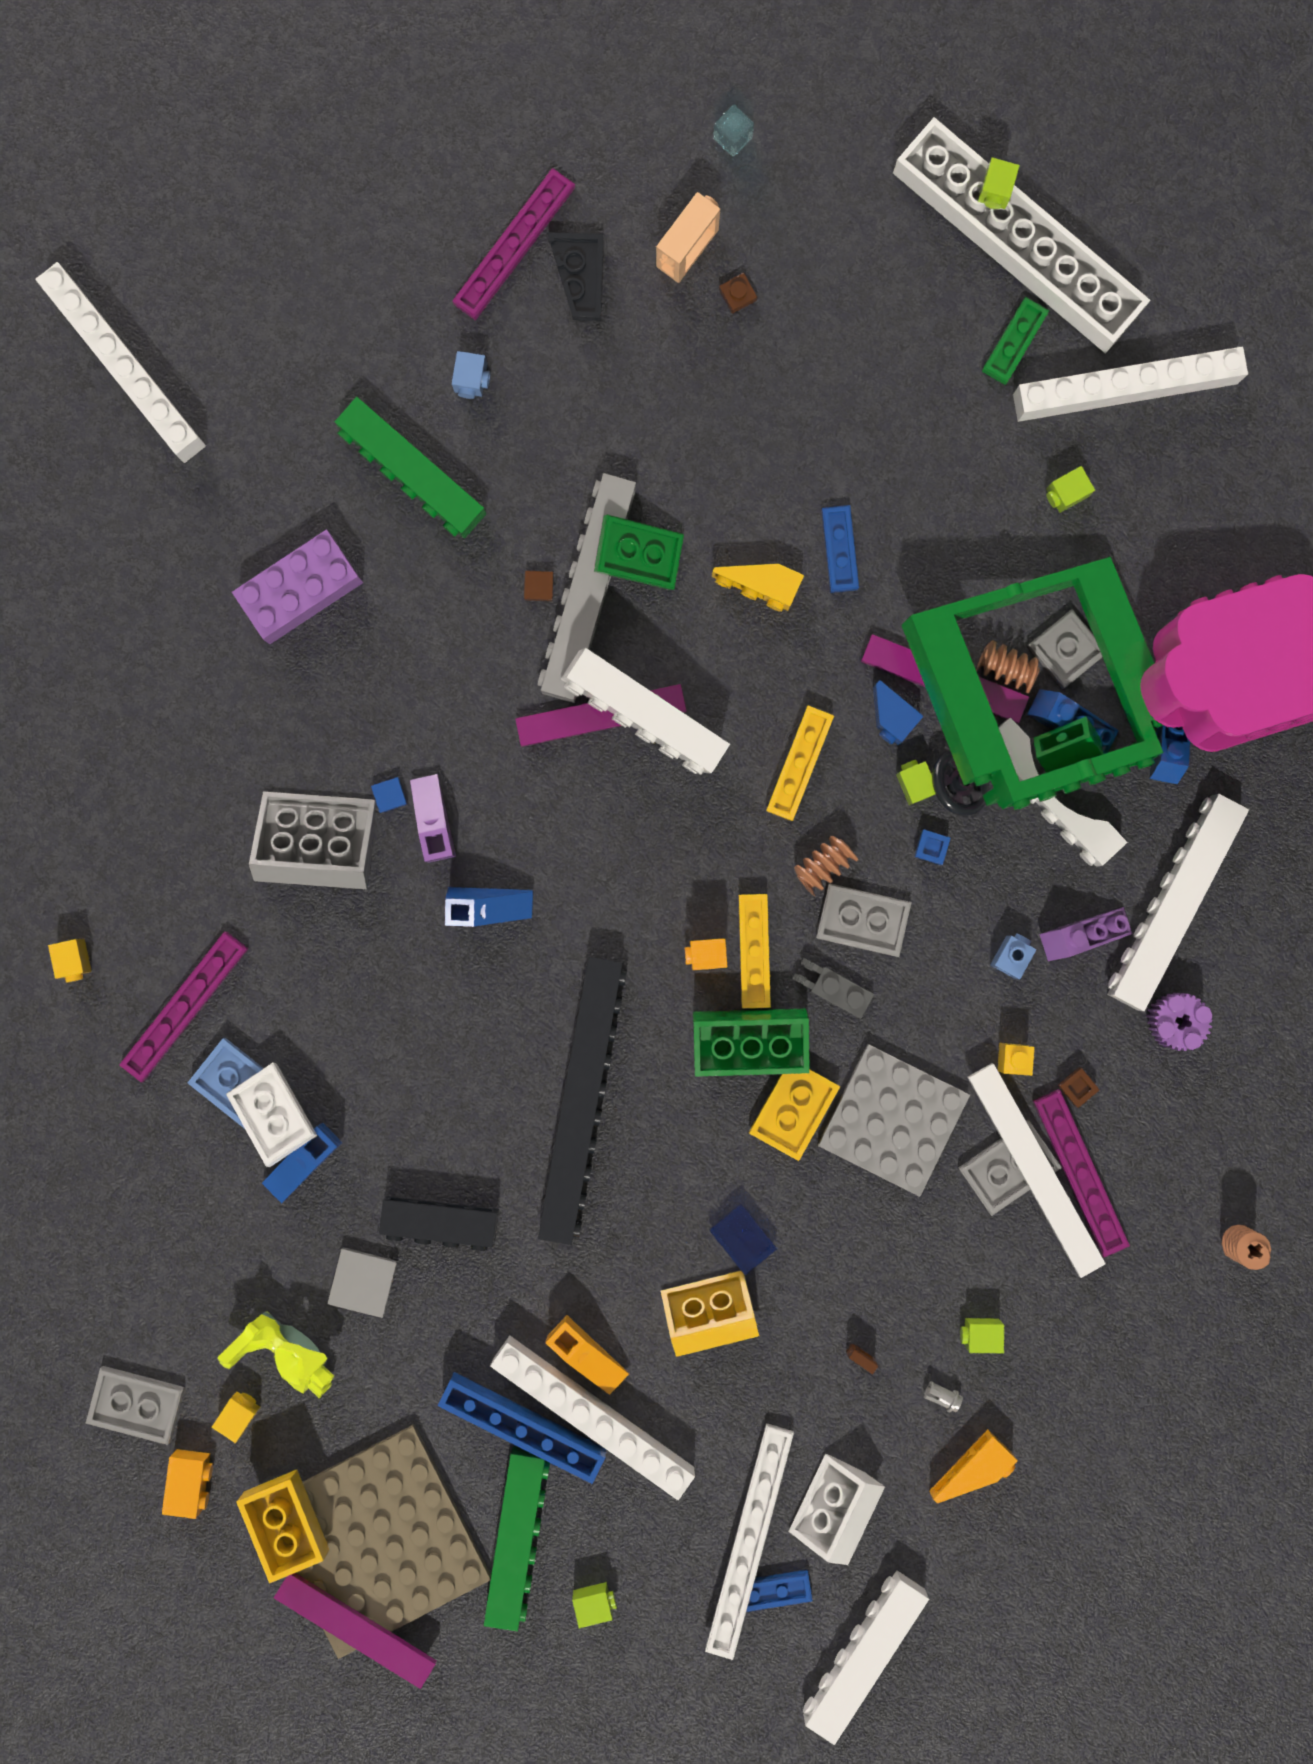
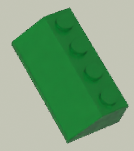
M806 1009L693 1012L695 1077L809 1073V1017Z

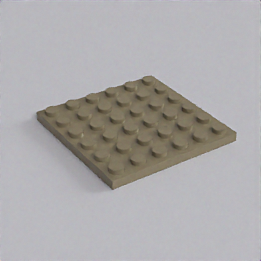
M415 1424L302 1482L330 1550L324 1561L298 1571L296 1574L388 1631L392 1632L491 1580V1574ZM324 1630L338 1659L356 1650Z

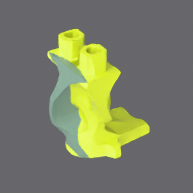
M268 1311L261 1314L253 1322H250L243 1333L217 1357L223 1367L230 1369L246 1353L263 1348L269 1349L275 1354L276 1367L281 1377L297 1391L304 1394L309 1388L318 1398L331 1387V1381L334 1378V1375L325 1367L327 1362L326 1355L320 1353L315 1344L303 1333L292 1326L281 1324Z

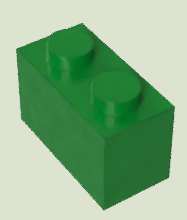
M1087 716L1033 738L1036 757L1047 773L1088 758L1103 755L1100 736Z

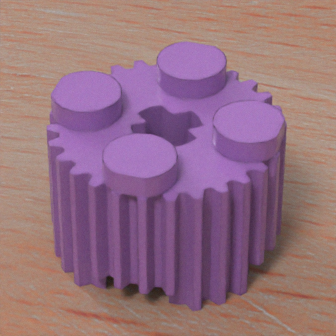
M1185 993L1167 994V996H1161L1162 1000L1157 999V1003L1151 1004L1152 1009H1148L1150 1015L1146 1016L1149 1018L1148 1024H1151L1149 1030L1153 1031L1151 1035L1156 1036L1155 1040L1158 1041V1044L1163 1045V1047L1179 1051L1194 1050L1199 1048L1204 1043L1203 1039L1207 1040L1206 1035L1211 1033L1209 1031V1028H1212L1209 1025L1212 1022L1211 1010L1205 1006L1204 1002H1200V998H1195L1194 995ZM1177 1017L1183 1019L1182 1025L1179 1027V1024L1175 1023Z

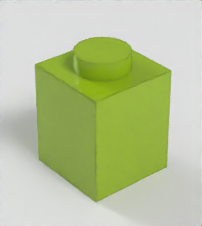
M991 158L978 202L984 203L990 209H1005L1011 198L1020 165Z
M1080 466L1053 481L1046 488L1048 492L1046 496L1050 505L1053 508H1057L1059 513L1088 498L1095 489L1084 469Z
M913 760L901 765L903 771L897 773L896 776L908 805L935 795L932 775L926 761L918 764L917 760Z
M965 1318V1327L961 1326L960 1328L961 1344H965V1348L969 1353H1004V1324L1000 1319Z
M607 1582L573 1590L572 1602L579 1628L613 1620V1609H617L614 1591L609 1592Z

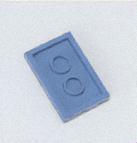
M223 1038L188 1081V1084L244 1128L226 1094L264 1068L228 1039Z

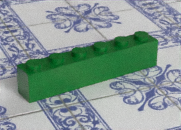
M358 397L334 421L339 429L337 434L350 445L354 442L361 449L358 452L369 463L375 460L381 466L379 471L391 482L394 479L399 481L403 485L400 489L410 499L413 500L417 497L424 504L421 508L432 518L439 516L445 522L442 526L454 537L459 534L465 539L485 517L486 511L483 506Z
M513 1446L510 1455L484 1626L518 1632L519 1622H525L528 1604L523 1603L524 1593H530L533 1575H527L529 1564L534 1565L537 1547L532 1546L533 1536H539L542 1518H536L537 1508H543L546 1490L541 1489L542 1479H548L550 1463Z

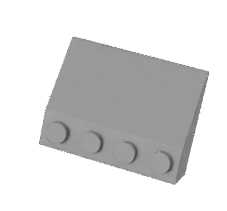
M263 792L249 860L253 880L258 882L367 889L371 867L376 801L372 799Z

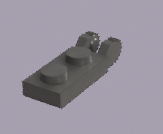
M803 958L801 964L805 968L819 973V977L815 984L801 974L795 973L792 979L811 989L812 993L861 1019L874 994L828 968H822Z

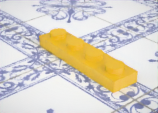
M807 706L766 809L767 812L793 821L834 718L833 715Z
M767 894L738 895L742 1008H771Z

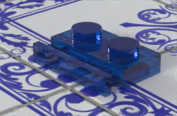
M739 1204L709 1229L745 1275L777 1250V1247L742 1204Z

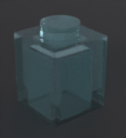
M733 104L714 124L713 139L734 157L753 138L754 122Z

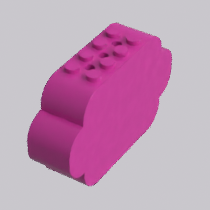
M1298 574L1282 578V575H1278L1266 580L1263 585L1258 586L1257 582L1242 587L1239 592L1233 593L1232 589L1217 594L1211 600H1208L1207 597L1199 598L1191 602V606L1179 612L1177 617L1156 634L1153 642V653L1156 662L1144 672L1141 679L1140 688L1148 712L1157 722L1167 727H1183L1187 738L1199 749L1209 752L1220 751L1313 722L1312 576Z

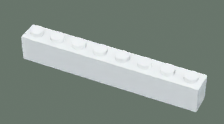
M58 262L35 279L180 460L185 463L206 447Z
M1243 347L1020 384L1014 392L1013 398L1019 422L1236 385L1248 375L1244 349Z
M1221 794L1205 798L1199 808L1201 815L1197 823L1193 822L1186 833L1188 840L1184 848L1180 847L1173 858L1175 865L1171 873L1167 872L1160 883L1162 890L1158 898L1154 897L1147 908L1149 915L1145 923L1141 922L1134 933L1136 940L1132 948L1128 947L1122 955L1121 962L1123 965L1119 973L1115 972L1109 980L1108 988L1110 990L1107 995L1138 1011H1145L1249 809Z
M509 1336L491 1363L493 1369L675 1499L679 1500L695 1478L694 1467L513 1337Z

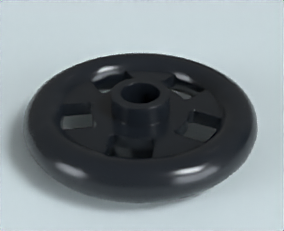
M951 751L941 755L936 761L932 772L933 789L938 800L947 810L956 815L970 816L978 813L986 804L983 795L989 792V782L978 786V791L974 790V782L964 785ZM947 765L953 769L949 776L944 772ZM946 786H947L949 792H950L952 795H954L953 797H950V795L948 794V792H947V790H946V788H945ZM969 795L971 803L964 805L962 797Z

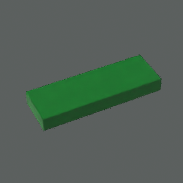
M1025 297L982 372L1006 385L1049 310Z

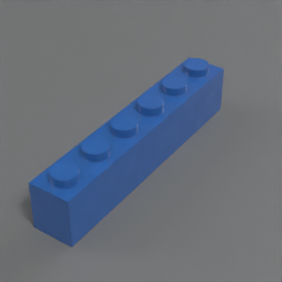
M456 1372L453 1373L438 1403L439 1407L591 1484H593L605 1460L606 1449Z

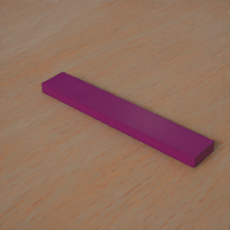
M554 168L549 171L452 302L456 307L476 321L573 192L575 184Z
M873 634L871 635L861 662L925 687L911 649ZM979 677L993 715L1006 720L1011 718L1018 724L1029 696Z
M681 684L650 690L681 712L686 713ZM588 703L515 718L521 747L621 726L611 719L614 714L608 710L600 712Z
M224 931L119 1066L138 1081L144 1082L247 952L248 948L227 931Z
M1057 1089L1032 1100L1102 1257L1105 1258L1129 1247L1127 1238L1061 1091Z
M296 1573L286 1576L274 1596V1599L419 1689L422 1688L436 1665L437 1660Z

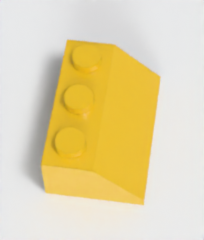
M743 1270L661 1290L670 1339L676 1357L759 1336Z

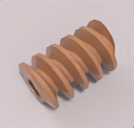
M991 640L980 657L976 672L981 666H984V676H987L993 670L995 671L994 680L997 681L1002 675H1005L1006 685L1012 679H1015V688L1018 689L1025 683L1026 693H1029L1038 676L1040 667H1038V658L1034 657L1028 662V655L1022 653L1017 659V649H1012L1007 654L1006 645L1003 644L996 650V641Z
M834 836L829 838L831 847L825 843L820 845L822 854L815 850L812 852L814 861L809 858L803 859L805 868L799 865L794 867L798 879L813 896H815L814 886L820 890L824 889L821 882L823 879L829 883L833 882L830 876L831 872L838 876L841 875L838 866L842 865L847 869L850 868L848 858L856 862L858 861L857 856L843 840H839Z
M1244 1225L1231 1226L1223 1234L1221 1244L1227 1257L1253 1270L1262 1269L1269 1264L1271 1246L1264 1235Z

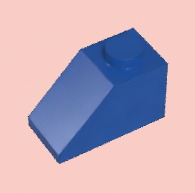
M879 680L873 687L876 726L881 731L879 735L891 745L895 742L899 745L923 718V715Z

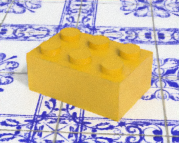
M297 1469L242 1493L236 1502L269 1583L324 1561L330 1549Z

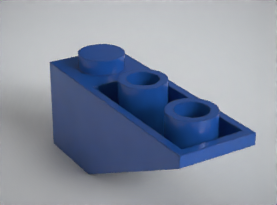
M1039 689L1027 714L1052 730L1087 716L1100 736L1103 754L1108 753L1119 731L1060 692Z
M1163 725L1156 728V735L1164 753L1154 758L1155 763L1150 766V779L1178 784L1189 767L1190 740L1187 738L1183 727L1173 728Z
M448 887L445 898V925L481 926L532 918L533 890Z
M324 1123L314 1128L317 1134L316 1137L290 1153L262 1182L281 1203L342 1144L341 1140Z

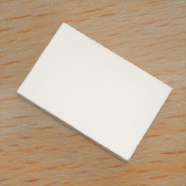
M271 1063L226 1094L266 1167H271L317 1136L276 1063Z

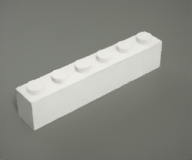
M897 1570L893 1577L889 1576L884 1581L881 1588L882 1594L877 1601L873 1600L868 1606L865 1614L867 1617L863 1623L856 1625L850 1635L851 1641L846 1649L842 1648L838 1652L834 1661L835 1666L830 1674L825 1673L820 1680L819 1691L815 1697H810L804 1705L805 1726L833 1745L836 1744L929 1600L927 1592L923 1587Z

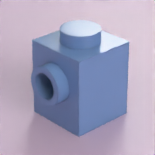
M457 351L452 387L454 392L458 393V396L474 399L475 396L482 397L484 388L488 389L490 371H486L487 361L485 355Z
M1016 933L1015 937L1006 936L990 965L1014 979H1021L1036 949L1029 946L1032 941Z

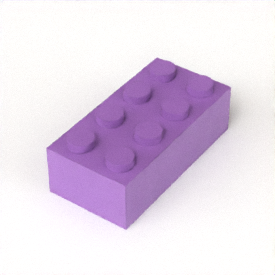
M326 529L232 591V594L262 639L271 644L363 582L333 536Z

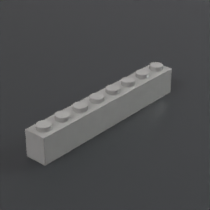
M603 473L601 481L596 480L592 497L596 498L593 508H588L584 524H588L586 535H580L577 545V551H580L578 562L573 561L569 573V578H573L570 589L565 588L561 604L565 605L563 615H557L553 631L557 632L555 643L550 642L545 658L550 660L547 670H541L538 680V686H542L541 692L544 695L572 703L576 701L577 696L564 688L566 683L561 678L579 650L584 648L591 649L610 583V575L594 572L604 515H611L628 520L636 492V482Z

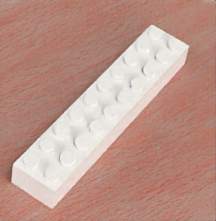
M934 117L897 159L893 174L1106 354L1150 302V299L1015 185L1005 209H990L984 203L978 202L989 163Z

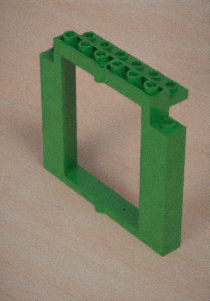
M1111 557L1023 583H1014L999 590L913 614L901 625L963 784L967 785L975 782L976 786H980L990 781L992 782L993 789L983 795L987 806L997 803L1002 809L1013 806L1014 810H1019L1031 804L1030 800L1038 798L1039 802H1043L1055 797V792L1063 790L1067 794L1081 788L1080 784L1087 781L1091 786L1106 780V775L1113 773L1114 778L1131 771L1130 767L1136 765L1138 769L1146 768L1155 763L1154 758L1164 753L1154 730L1163 725L1157 722L1148 712L1140 688L1144 672L1154 664V661ZM1074 586L1137 742L1130 746L1020 781L956 621Z

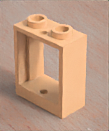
M697 192L656 246V267L678 283L719 230L720 208L713 198L707 195L704 197Z

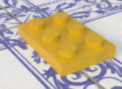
M810 1069L809 1073L781 1074L753 1123L749 1134L799 1161L840 1086Z

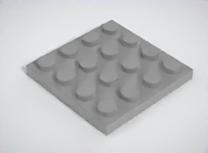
M867 1044L817 1145L920 1197L970 1095Z

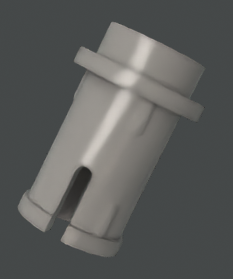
M932 1381L929 1382L928 1386L930 1387L926 1388L924 1399L945 1407L947 1412H957L963 1400L957 1390L952 1392Z

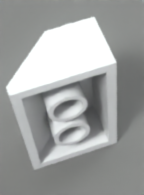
M825 1454L789 1532L828 1563L848 1565L885 1486L865 1472Z

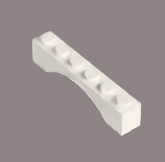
M1011 718L1007 719L999 726V730L1019 780L1023 781L1038 776L1031 754L1030 738ZM1055 797L1043 802H1039L1038 798L1030 800L1032 804L1036 802L1042 808L1041 814L1050 824L1056 823L1062 830L1060 834L1070 845L1075 844L1082 851L1080 856L1090 866L1093 864L1096 867L1103 866L1128 843L1108 821L1094 820L1079 815L1065 807Z

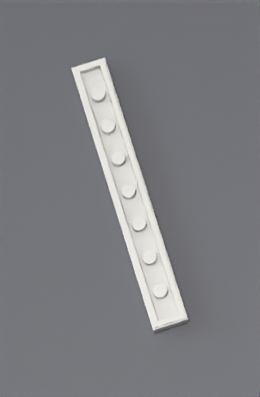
M991 1063L968 1076L967 1078L1078 1276L1082 1278L1105 1265L1102 1256L995 1065Z
M766 1423L705 1652L731 1660L734 1658L794 1431Z

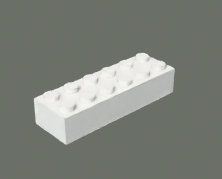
M587 648L578 651L561 678L566 683L564 688L576 696L585 695L590 699L588 704L600 712L608 710L614 714L611 719L625 728L626 726L629 728L632 726L637 730L636 736L647 743L656 742L661 745L659 748L660 752L672 759H682L684 761L682 766L694 774L712 773L730 745Z

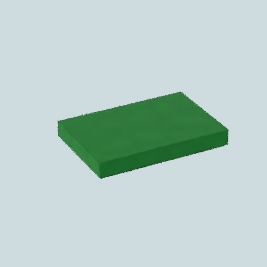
M604 515L594 572L674 590L684 534L611 515Z

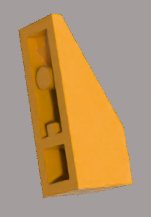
M987 1429L929 1492L936 1503H940L998 1482L1002 1477H1008L1014 1471L1015 1463L1018 1460Z

